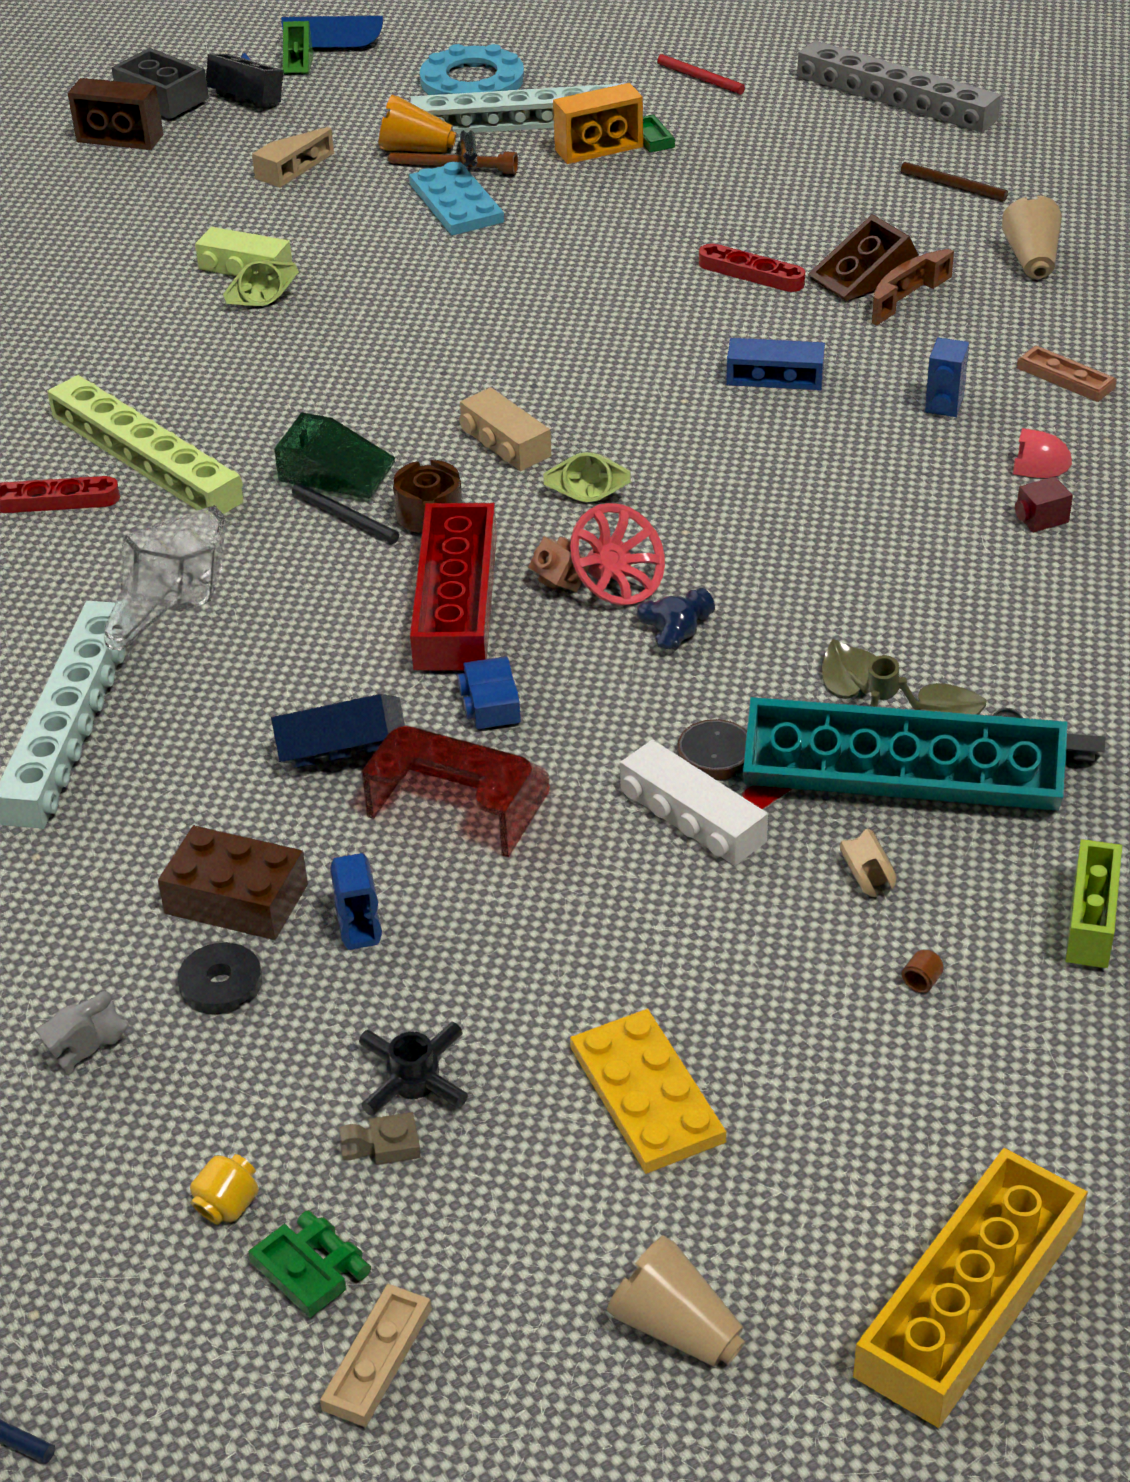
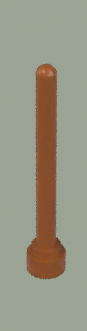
M505 151L503 154H499L498 157L477 156L478 163L475 167L498 168V171H503V174L516 175L517 152ZM390 153L388 161L391 164L444 166L449 162L462 163V155Z

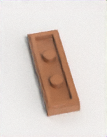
M1037 345L1018 358L1017 369L1096 402H1099L1116 387V378Z

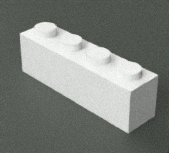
M650 740L620 762L621 791L628 798L636 800L651 810L657 817L663 818L681 830L685 836L695 839L707 847L714 855L722 857L732 865H738L767 842V812L655 740Z

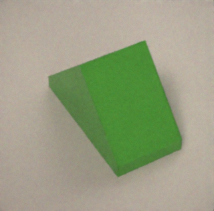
M309 21L283 22V74H309L313 61Z

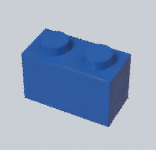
M937 337L929 357L925 413L957 418L965 392L969 342Z

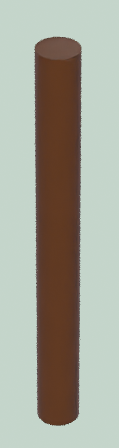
M903 162L901 166V173L1000 201H1006L1008 196V190L909 162Z

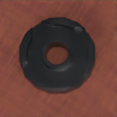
M223 942L199 948L184 959L178 970L180 994L183 999L185 998L190 1003V1007L198 1012L208 1014L233 1012L240 1009L239 1004L247 999L250 1002L257 996L262 986L260 961L253 951L239 944ZM218 975L230 976L223 982L211 981V979Z

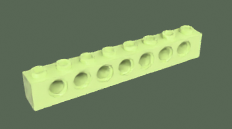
M76 375L47 390L53 418L211 520L244 503L242 494L243 483L237 472L222 465L215 458L209 457L194 445L185 442L173 432H169L152 419H148L133 407L124 404L116 399L115 396L97 387L94 383Z

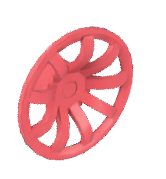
M605 503L589 509L575 524L570 544L572 562L579 578L593 594L611 604L621 606L633 605L647 599L659 587L664 574L665 554L656 530L642 514L622 504ZM607 512L619 513L618 524L611 537L608 521L603 514ZM593 517L599 525V539L594 534L583 529L586 523ZM631 518L643 529L623 543L621 540L625 534L628 519ZM649 537L655 554H630V549ZM579 539L588 542L593 548L587 557L580 558ZM637 563L655 564L652 580L644 572L631 565ZM590 566L588 569L589 573L599 580L596 585L588 577L583 567ZM625 576L636 579L645 589L639 594L631 596L630 584ZM613 578L619 584L621 597L604 591L610 579Z

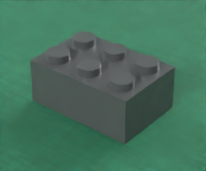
M148 48L111 67L113 81L156 85L160 114L166 118H176L180 113L197 107L199 103L209 98L204 68L152 48Z

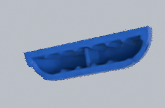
M383 16L281 17L282 29L283 22L309 21L312 48L365 47L372 44L379 37L383 27Z

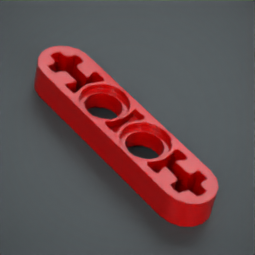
M706 244L699 248V266L703 269L787 292H797L805 286V269L798 265L719 244Z
M110 476L0 483V513L108 507L116 504L120 499L118 482Z

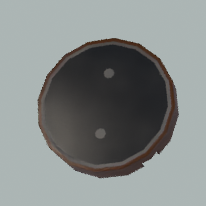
M721 719L697 722L681 733L678 740V756L715 780L730 779L736 776L737 771L744 768L747 730L734 722Z

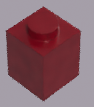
M1055 476L1019 486L1018 499L1015 503L1016 516L1033 533L1069 523L1073 494Z

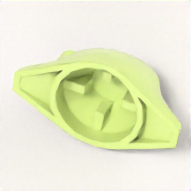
M253 261L240 270L223 293V297L227 304L268 305L279 298L299 271L296 264L292 262Z
M584 452L568 458L543 473L544 485L582 502H595L631 482L630 470L603 455L594 452Z

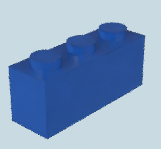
M730 338L727 355L726 385L822 390L825 342Z

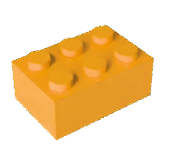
M630 83L553 99L555 151L566 164L643 147V96Z

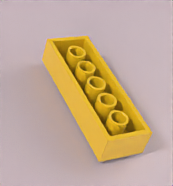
M1003 1148L856 1343L853 1378L935 1427L940 1428L1081 1227L1088 1191Z

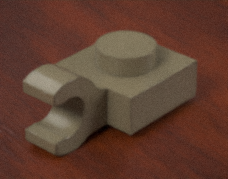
M413 1112L369 1118V1129H365L357 1124H347L339 1127L343 1160H354L362 1156L374 1154L376 1165L420 1158V1144Z

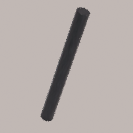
M294 484L292 488L293 495L391 544H395L400 536L398 531L303 484Z

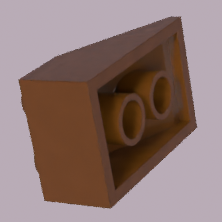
M871 214L808 273V276L835 295L848 301L876 290L880 281L891 270L912 258L918 257L919 254L909 235Z

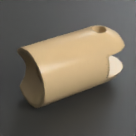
M865 829L856 839L841 841L840 851L865 894L877 897L873 886H880L886 881L893 890L896 884L895 871L872 830Z

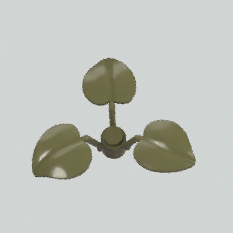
M832 639L823 659L822 677L824 685L830 693L840 698L848 699L856 696L860 691L865 694L870 691V706L877 707L879 699L888 700L901 689L915 710L979 715L986 707L987 700L979 694L945 683L929 684L921 688L918 694L919 701H917L907 685V679L899 677V663L895 658L887 655L876 657L866 650L845 645L835 639Z

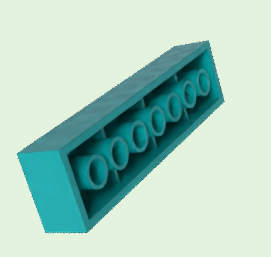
M750 697L743 768L745 785L1059 811L1064 797L1068 722Z

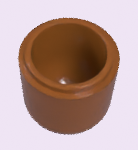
M927 949L919 950L903 968L902 978L905 984L912 990L926 993L932 989L942 975L944 964L937 953Z

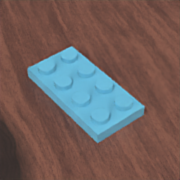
M449 162L441 167L433 169L424 168L417 173L409 174L412 188L451 236L504 222V212L461 162Z

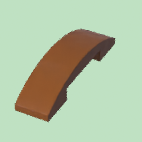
M944 249L923 254L891 270L880 281L874 292L872 324L877 326L896 314V303L921 286L925 285L934 289L950 279L953 270L954 250Z

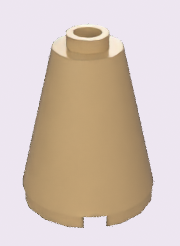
M1037 196V199L1027 200V197L1020 198L1011 203L1003 212L1002 230L1025 274L1033 279H1041L1049 276L1055 268L1062 215L1059 206L1050 198L1045 196Z
M664 1235L660 1236L637 1260L635 1265L638 1268L629 1280L624 1277L613 1294L607 1311L616 1320L713 1367L721 1360L729 1365L745 1344V1340L740 1337L744 1327L677 1244Z

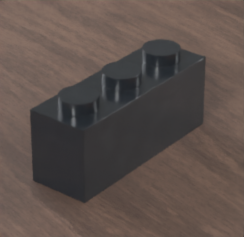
M226 53L208 54L206 69L207 87L216 89V94L226 96L233 94L234 99L239 101L252 100L254 101L253 105L259 107H269V103L281 102L284 70Z

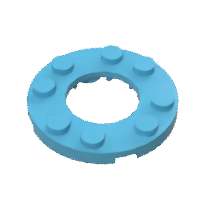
M454 44L448 50L430 54L429 58L420 68V84L428 95L518 90L523 84L524 65L518 55L501 49L497 44L488 46ZM464 63L470 67H480L485 64L486 68L494 67L497 70L495 75L490 78L473 82L458 81L447 75L453 67L463 68Z

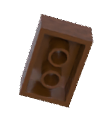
M80 78L67 93L76 142L152 150L164 135L156 85Z
M193 825L158 878V885L164 913L167 915L276 940L305 891L308 880L303 850Z

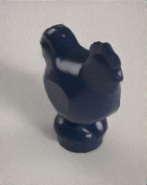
M698 588L696 590H689L685 598L681 596H666L656 602L644 601L640 603L637 607V619L641 623L657 627L661 634L655 636L657 646L671 649L672 647H679L684 639L695 635L697 632V620H706L710 614L714 613L715 603L711 594L706 589Z

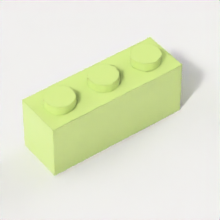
M210 227L195 243L199 270L237 276L244 266L256 260L292 262L290 240Z

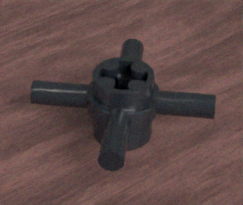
M450 1022L432 1040L422 1033L409 1031L396 1036L391 1043L371 1030H365L360 1036L359 1044L387 1062L388 1079L362 1102L361 1105L368 1115L374 1116L397 1094L406 1099H418L425 1097L431 1092L439 1095L457 1108L462 1107L468 1098L467 1092L439 1075V1061L437 1058L463 1035L461 1027L455 1022Z

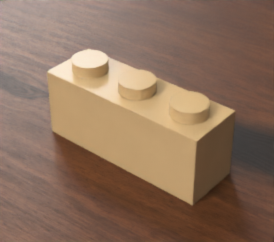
M490 387L460 401L461 416L459 421L462 429L519 471H523L552 456L550 429Z

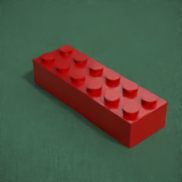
M495 503L425 504L410 632L413 670H464V662L487 659L497 539Z

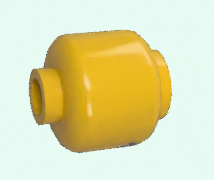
M234 1154L231 1159L226 1156L215 1155L190 1184V1191L193 1196L190 1202L199 1214L216 1225H219L221 1221L229 1223L236 1221L259 1192L257 1182L253 1178L256 1169L238 1154Z

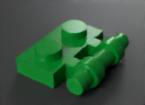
M307 1210L297 1220L298 1226L303 1229L296 1234L284 1223L251 1248L248 1253L250 1262L311 1318L347 1290L345 1278L340 1275L342 1272H350L357 1280H363L370 1273L371 1265L362 1258V1251L350 1241L344 1242L335 1234L333 1224L326 1218H318L311 1211ZM323 1248L329 1255L323 1259L313 1249Z

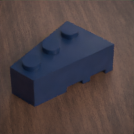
M376 694L271 717L279 762L292 763L293 769L316 765L315 758L329 756V761L341 760L352 757L351 752L365 749L366 753H374L389 749L388 745L408 741L400 697L386 694Z

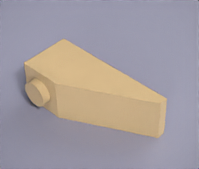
M326 127L273 141L252 153L255 179L281 188L334 154L332 129Z

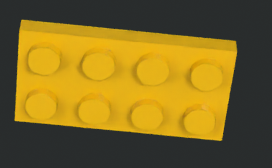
M648 1008L570 1037L572 1052L645 1174L726 1143L727 1131Z

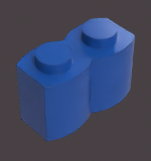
M508 657L464 662V673L458 674L459 690L461 696L468 695V697L463 698L467 719L474 720L476 729L520 723V702Z
M364 853L334 858L330 866V875L343 944L348 950L378 945L382 936V928L378 914V897L371 865L367 856Z

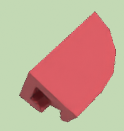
M1022 428L1019 438V453L1014 462V475L1050 478L1068 471L1072 465L1071 453L1064 442L1055 435Z

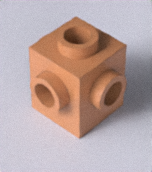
M545 536L543 537L528 568L539 574L537 579L539 582L553 589H557L560 586L574 592L578 591L582 581L572 562L571 540L562 536L557 541ZM590 566L583 567L586 573Z

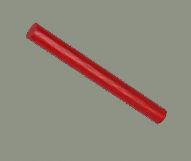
M663 54L658 56L657 63L659 65L740 95L745 91V85Z

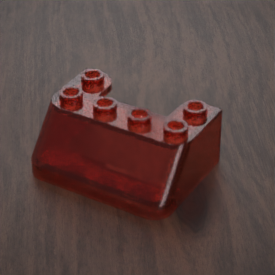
M401 726L392 730L361 772L367 817L372 819L376 817L398 783L406 776L409 770L477 788V806L484 812L499 816L501 856L508 858L550 791L549 773L547 770L522 756L411 726Z

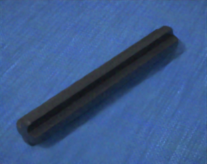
M463 130L460 133L462 163L465 167L469 164L475 167L478 163L475 134L471 130L468 133Z

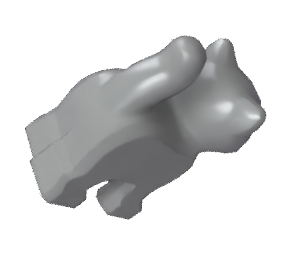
M102 991L79 1005L73 1004L62 1008L48 1022L37 1027L36 1031L69 1075L74 1072L75 1065L93 1054L99 1045L115 1044L129 1024L117 1014L111 994L107 991Z

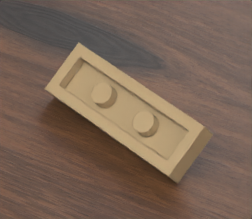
M387 1283L320 1399L322 1411L367 1427L432 1310L429 1298Z

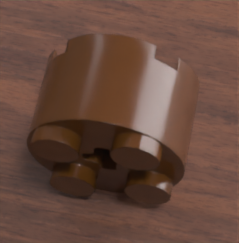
M430 460L431 465L420 466L419 461L401 467L395 473L393 492L396 521L399 525L422 534L426 503H463L459 472L453 465L447 462Z

